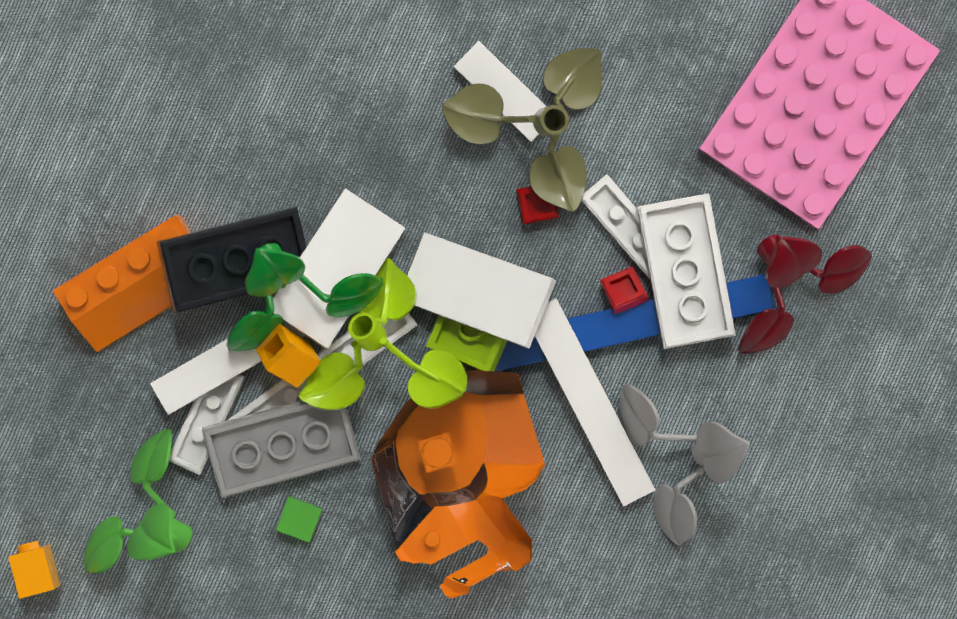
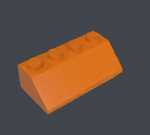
M174 215L53 290L71 322L96 352L101 351L172 307L156 241L191 233L192 231L182 216Z

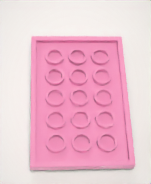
M799 0L698 150L818 230L940 50L867 0Z

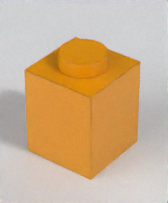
M281 324L256 349L267 371L296 388L321 363L308 340Z
M38 540L18 545V553L8 556L19 599L51 591L61 586L50 544L39 546Z

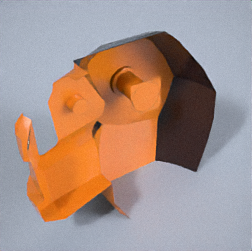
M480 370L466 371L468 381L466 392L459 399L439 408L429 409L421 407L410 398L378 442L371 457V464L397 548L394 552L401 562L433 564L477 540L488 547L485 556L445 578L440 587L445 596L450 599L469 594L471 586L498 571L513 570L516 572L532 561V539L503 500L505 497L526 490L537 480L541 470L546 466L518 373Z

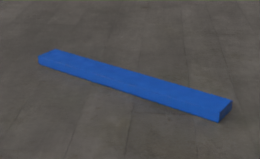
M766 274L726 282L732 318L762 312L766 309H774L770 287L765 277ZM654 299L616 315L611 308L567 318L584 352L661 334ZM535 336L529 349L507 341L494 372L545 361L547 358Z

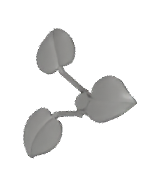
M625 384L620 392L619 420L629 440L640 446L647 444L650 441V437L654 440L696 443L692 447V455L696 463L701 465V467L677 483L674 489L668 484L660 485L655 492L653 500L654 514L661 530L673 543L683 546L695 533L697 514L691 500L686 495L681 494L682 489L704 472H706L711 480L717 483L730 480L740 468L749 449L750 441L735 435L725 426L715 421L703 423L696 435L658 433L656 429L659 426L660 417L653 402L635 386Z

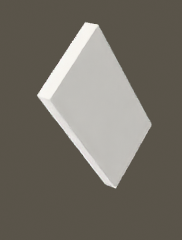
M345 188L300 256L305 264L303 275L325 294H330L332 288L339 281L350 275L360 273L376 275L405 230V227ZM299 279L291 284H287L285 288H280L273 298L275 309L273 314L281 315L285 323L325 349H328L348 316H329L325 310L328 303L321 301Z
M709 193L638 206L637 210L663 349L736 336Z
M425 232L407 275L416 288L417 297L414 306L528 349L531 346L556 283V280L551 277Z

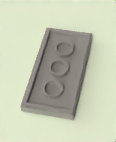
M300 400L202 427V433L221 498L361 460L347 407L340 410H322Z

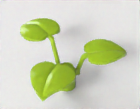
M386 258L375 275L378 278L382 277L384 279L380 292L367 307L359 311L360 313L350 320L348 325L349 334L354 339L351 346L354 348L355 362L345 353L328 354L320 360L321 363L309 376L306 386L299 394V398L303 402L322 410H340L355 403L365 389V381L358 374L363 368L362 348L366 351H376L385 347L407 366L416 371L408 381V392L411 399L424 408H439L459 399L466 392L468 381L463 365L453 354L444 350H431L424 355L419 366L386 339L387 333L383 326L387 323V319L396 321L404 318L414 307L417 297L416 288L412 280L391 259Z

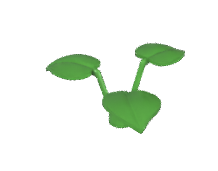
M164 429L149 438L136 452L131 464L130 476L132 482L137 485L143 483V489L156 505L147 510L142 521L138 523L139 527L135 530L122 529V519L117 516L103 520L93 530L87 542L84 553L85 572L100 574L111 568L120 556L123 547L122 538L130 536L127 544L128 555L138 561L155 560L175 552H181L190 543L193 534L192 528L174 518L176 512L171 510L152 489V482H157L162 478L169 464L172 445L171 429Z

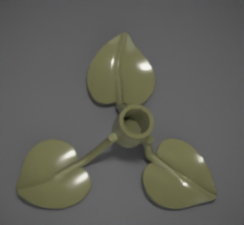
M577 48L554 57L545 67L542 79L545 89L556 95L553 99L554 105L539 109L535 115L500 116L504 107L501 95L495 88L487 84L476 83L462 88L443 103L442 112L444 118L456 135L469 143L478 145L488 144L498 138L500 133L499 122L533 123L537 133L542 136H549L550 141L547 147L549 154L536 157L530 166L528 173L530 186L533 192L543 201L573 212L578 208L585 192L587 179L586 164L580 152L574 147L563 146L556 151L554 148L556 142L559 141L558 134L564 132L569 124V116L563 104L570 109L579 110L589 107L597 100L602 88V52L595 48Z

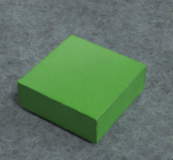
M289 495L276 530L310 543L323 508Z

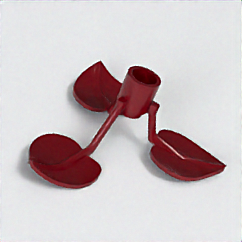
M776 234L765 238L758 245L757 254L767 266L765 277L767 283L773 288L777 308L776 310L766 309L752 320L740 341L738 351L748 354L767 350L779 344L789 334L793 327L794 318L789 312H784L786 307L780 288L792 284L796 279L802 278L803 274L810 272L814 276L821 278L818 284L821 292L830 294L841 292L852 286L864 274L871 261L872 252L860 245L844 247L827 260L824 270H819L815 267L821 260L822 250L816 243L802 238Z

